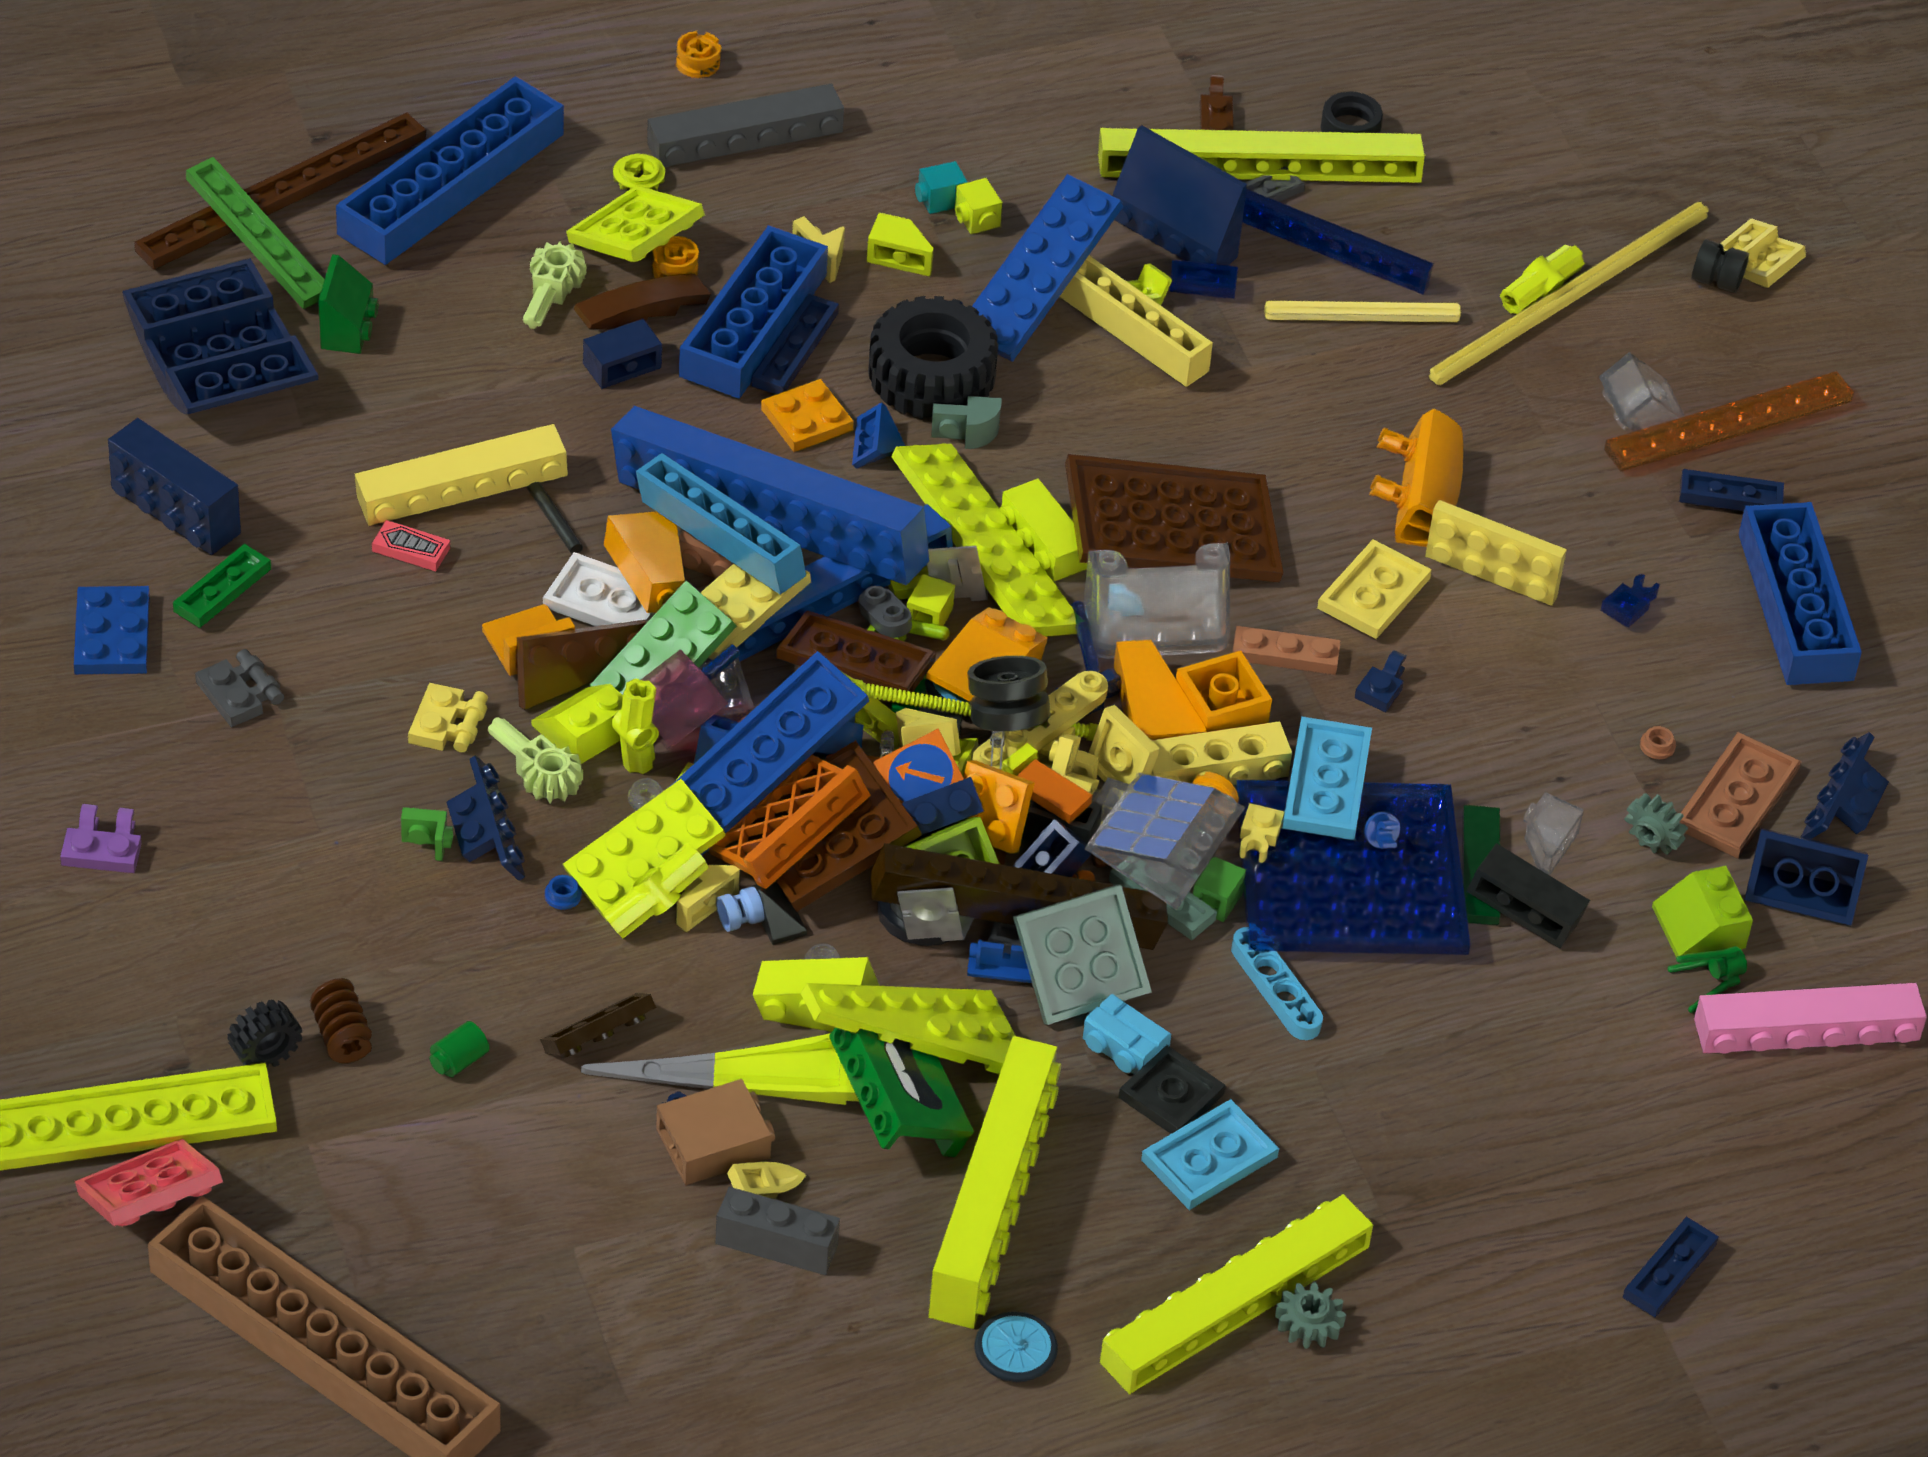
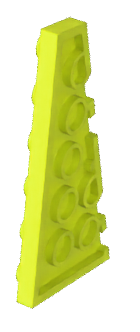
M807 983L800 993L815 1022L857 1033L860 1028L878 1034L879 1040L893 1043L895 1038L910 1042V1049L964 1064L967 1059L985 1064L986 1071L996 1074L1000 1073L1012 1037L1016 1036L992 990Z

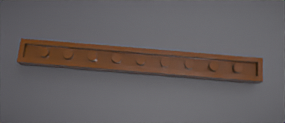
M406 112L244 189V191L266 215H270L426 140V129ZM208 206L135 241V252L155 270L233 231L211 206Z

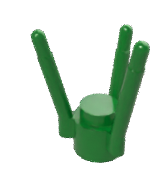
M1733 946L1724 950L1679 955L1676 957V961L1680 964L1671 965L1667 969L1668 972L1673 973L1708 966L1711 975L1715 979L1720 978L1724 980V982L1705 994L1716 995L1740 984L1739 975L1746 973L1747 960L1743 951L1739 947ZM1699 999L1688 1008L1689 1013L1696 1011Z

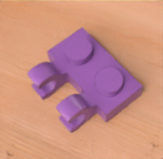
M83 804L80 812L79 829L67 828L60 856L61 866L135 873L142 844L141 835H133L135 830V821H132L134 809L119 808L116 830L113 833L97 831L99 817H96L98 805Z

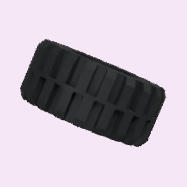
M920 296L911 302L908 299L901 301L897 304L896 308L892 306L885 311L873 326L870 337L868 367L869 379L872 381L871 386L878 395H881L880 398L888 406L894 405L896 411L904 415L906 412L911 413L913 418L918 419L933 417V404L967 406L968 396L989 397V392L993 390L996 379L998 337L996 331L983 314L979 316V311L971 305L966 307L962 301L957 299L949 301L944 300V296H934V299H926L925 296ZM938 354L949 357L951 360L931 362L914 356Z

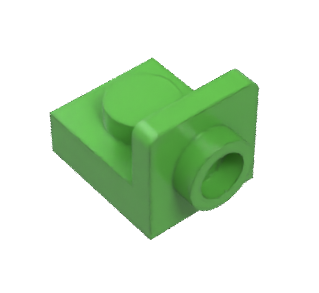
M407 807L402 809V842L435 845V860L443 861L445 848H452L453 826H447V811Z

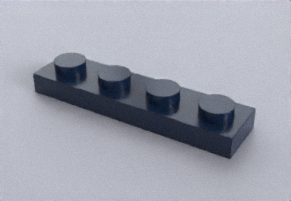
M808 293L752 376V386L775 395L787 391L838 315L839 304Z

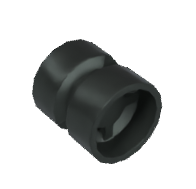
M1705 239L1696 257L1692 271V280L1708 285L1716 281L1718 288L1737 293L1747 268L1749 253L1735 248L1724 251L1723 244Z

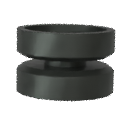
M1001 656L980 661L969 668L967 672L968 687L970 693L974 695L970 701L971 720L974 725L991 731H1016L1040 725L1049 718V696L1043 691L1048 685L1047 667L1043 661L1027 656Z

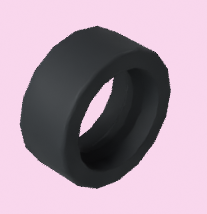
M1354 91L1340 92L1332 95L1324 103L1320 128L1322 132L1380 133L1383 111L1381 105L1374 98L1364 93ZM1352 115L1360 117L1368 123L1353 126L1344 124L1336 118Z

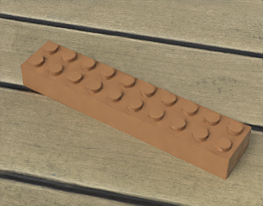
M203 1195L148 1243L150 1272L408 1456L475 1457L500 1432V1403Z

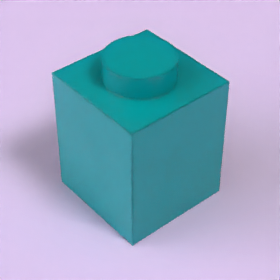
M956 161L919 169V183L915 184L916 197L919 202L924 203L929 214L955 209L956 186L968 183Z

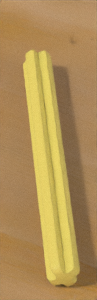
M1268 300L1265 303L1264 313L1267 320L1457 323L1460 320L1461 308L1458 303Z

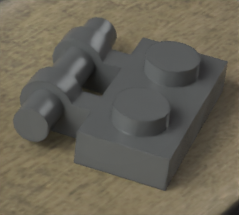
M247 649L237 653L236 659L241 665L235 668L226 659L195 673L197 685L231 728L263 714L261 702L269 699L273 705H278L284 700V695L280 691L278 681L273 676L267 675L263 670L264 664L256 655H251ZM253 679L257 685L249 688L245 682Z

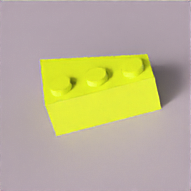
M868 957L762 961L753 997L763 1020L832 1032L835 1027L814 1021L800 994L806 984L879 986V983Z

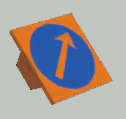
M939 729L874 761L878 772L901 803L964 780Z

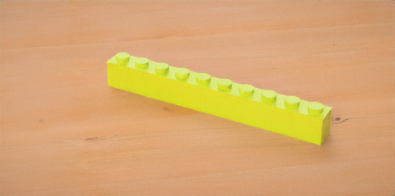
M1100 128L1098 158L1101 177L1120 176L1137 129ZM1150 129L1237 179L1253 180L1263 175H1273L1271 180H1290V176H1297L1301 181L1421 183L1425 155L1421 134ZM1286 166L1289 170H1281L1280 168Z

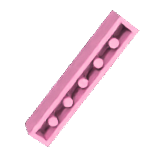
M1904 983L1700 995L1694 1020L1703 1053L1725 1054L1737 1051H1765L1770 1049H1801L1804 1047H1836L1839 1045H1872L1875 1043L1920 1041L1927 1016L1917 984Z

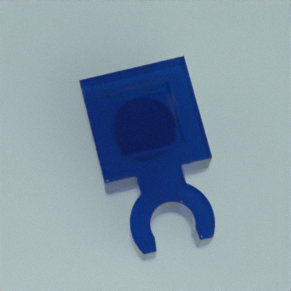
M1639 574L1634 578L1631 588L1622 583L1602 601L1600 611L1629 628L1649 610L1650 602L1656 599L1660 584L1656 582L1652 587H1643L1645 575Z

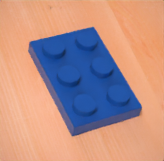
M149 586L78 587L74 649L75 674L147 673Z

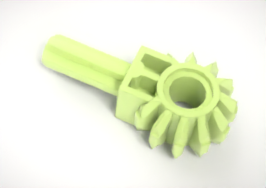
M561 241L557 245H551L546 242L544 249L536 248L534 257L531 258L530 262L533 298L523 316V322L529 325L530 329H536L537 326L540 327L552 303L562 305L567 294H570L573 288H581V283L587 274V265L585 264L582 251L576 250L573 243L564 246Z
M499 717L493 719L492 724L488 727V732L516 756V773L523 778L527 793H533L536 801L547 798L550 804L553 799L559 798L565 802L568 795H577V790L583 780V769L581 768V760L578 754H572L569 746L558 749L555 743H551L542 734L530 741L505 719Z

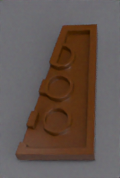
M648 620L517 637L519 707L526 710L593 682L643 628Z

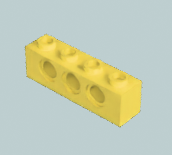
M1280 721L1152 740L1160 748L1151 776L1179 781L1173 785L1168 795L1172 794L1178 784H1191L1199 774L1203 776L1206 772H1213L1224 776L1233 785L1289 777L1292 751Z

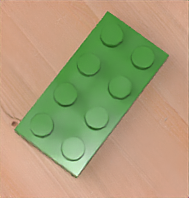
M685 581L597 676L590 686L611 684L623 695L626 682L636 678L642 681H650L656 687L654 717L737 625L689 582Z

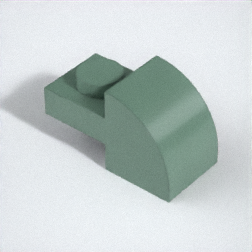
M968 396L967 406L933 404L931 437L965 439V449L979 448L989 444L999 432L1002 398Z

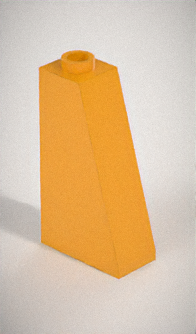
M657 511L608 516L604 547L646 612L656 613L685 582L677 525Z
M1152 640L1116 642L1114 670L1120 676V681L1117 682V685L1120 689L1119 694L1123 713L1151 740L1207 732L1206 726Z

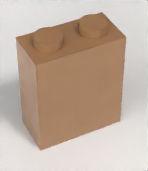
M742 1079L657 1105L656 1129L685 1186L726 1173L733 1164L761 1162L771 1158V1142L775 1141L773 1126L768 1119L764 1120L762 1118L756 1094L753 1091H748Z

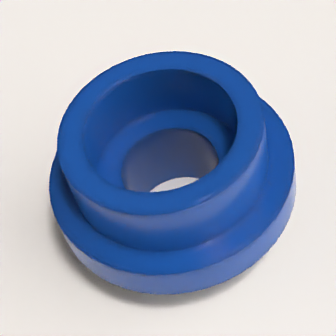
M558 875L552 878L545 888L546 902L556 909H571L578 905L582 898V890L577 881L568 875Z

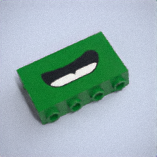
M835 1027L830 1034V1040L882 1149H890L900 1136L935 1139L943 1156L956 1157L974 1131L939 1058L910 1049V1042L895 1038L893 1043L879 1040L878 1034L860 1028L857 1033Z

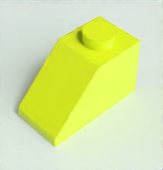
M879 213L868 237L867 262L930 277L932 273L933 247L910 219Z

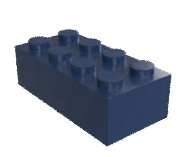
M139 418L133 420L108 439L111 486L119 496L127 498L144 513L151 514L169 530L176 531L188 539L194 547L201 548L211 556L241 534L237 483Z

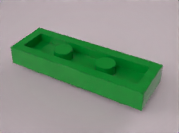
M243 544L173 601V612L201 628L271 570V560L248 545Z

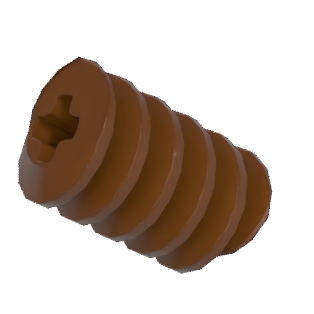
M339 978L320 985L312 993L310 1008L314 1013L315 1021L323 1036V1042L327 1047L328 1055L333 1061L338 1063H351L364 1058L372 1050V1044L369 1041L372 1037V1031L367 1025V1018L364 1016L363 1008L359 1004L358 995L354 992L353 983L348 979Z

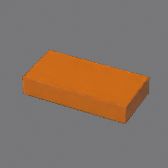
M1036 759L1017 775L1035 783L1031 797L1032 801L1069 824L1092 804L1093 795Z

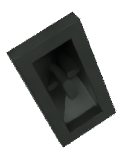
M776 882L772 883L767 889L757 884L752 885L762 900L765 915L761 924L772 945L807 935V929L798 912L795 911Z

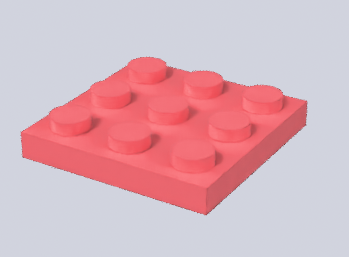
M183 1139L74 1181L79 1196L113 1226L131 1225L137 1222L143 1214L153 1210L157 1212L168 1210L174 1207L178 1200L188 1196L198 1197L205 1195L212 1190L213 1186L223 1183L219 1168Z

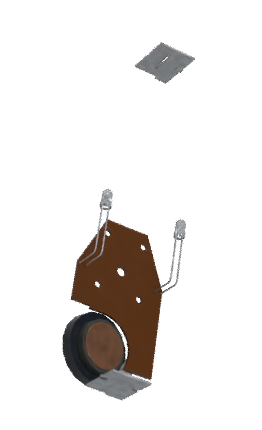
M977 545L928 549L929 562L927 567L929 576L954 584V598L971 597V601L988 600V590L984 585ZM957 558H958V563H959V568H960L962 583H961V579H960V574H959V569H958V564H957ZM889 730L884 731L881 735V757L894 751V734ZM992 731L990 737V744L992 745L991 766L993 762V747L1001 748V770L1005 731ZM993 847L999 864L1005 865L1006 852ZM953 888L898 891L900 905L881 901L877 902L879 920L886 930L903 942L920 946L942 945L949 941L964 940L974 920L971 917L959 916Z

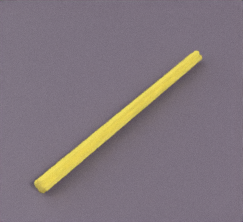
M1696 202L1432 367L1429 375L1430 380L1434 381L1436 385L1444 384L1706 219L1707 212L1709 211L1708 207L1704 206L1702 202Z

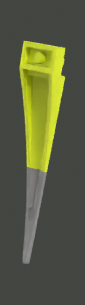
M831 1033L783 1043L717 1053L652 1060L585 1064L581 1066V1073L587 1075L711 1089L742 1079L748 1091H753L756 1095L846 1105V1101H859L830 1040Z

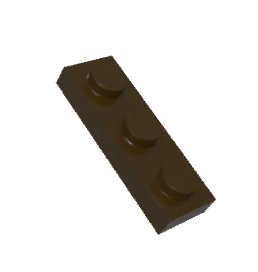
M635 993L540 1039L546 1054H557L561 1058L569 1057L582 1050L581 1044L591 1039L593 1042H599L614 1035L613 1029L622 1024L628 1027L646 1019L645 1013L655 1009L656 1006L651 994Z

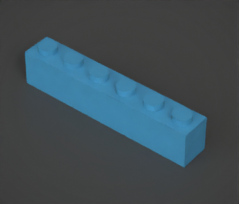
M663 453L636 470L643 503L781 595L806 577L800 544Z

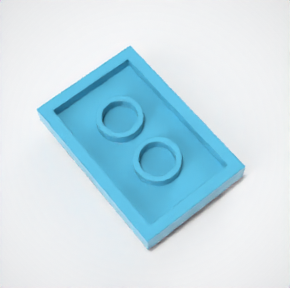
M1230 1099L1143 1150L1141 1160L1188 1210H1191L1278 1158L1279 1148Z

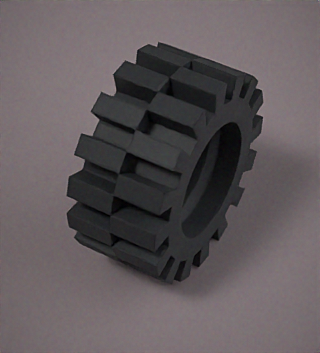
M268 1000L266 1005L263 1001L256 1003V1009L253 1010L250 1006L245 1009L247 1014L244 1017L240 1014L235 1020L238 1024H231L229 1028L231 1033L227 1035L228 1043L243 1065L266 1063L268 1070L269 1064L276 1067L280 1065L279 1059L283 1057L286 1061L290 1057L288 1054L290 1050L294 1052L297 1050L298 1045L296 1042H301L302 1035L300 1034L303 1032L302 1028L288 1007L279 1000L277 1003L274 1000Z

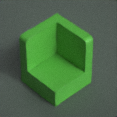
M1213 857L1194 884L1193 895L1217 911V920L1225 922L1243 894L1246 869L1218 857Z

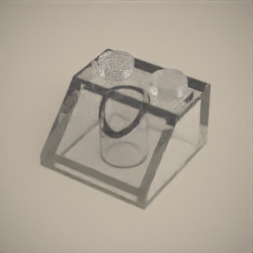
M1630 352L1599 376L1604 387L1602 394L1607 402L1614 407L1616 412L1613 414V417L1624 430L1629 428L1639 436L1683 430L1689 426L1667 379Z

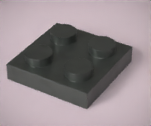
M1166 1045L1120 1088L1119 1098L1172 1134L1201 1117L1224 1095L1226 1085Z

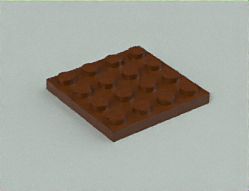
M856 740L825 758L824 761L841 769H844L847 765L857 769L871 796L775 881L796 912L873 866L884 843L904 847L922 836L915 821ZM812 769L803 778L817 775L818 770ZM815 787L801 790L800 795L814 792ZM792 793L783 795L777 801L791 798ZM789 810L776 813L774 818L788 815ZM765 817L757 818L752 824L765 821ZM763 833L749 837L748 842L761 839Z

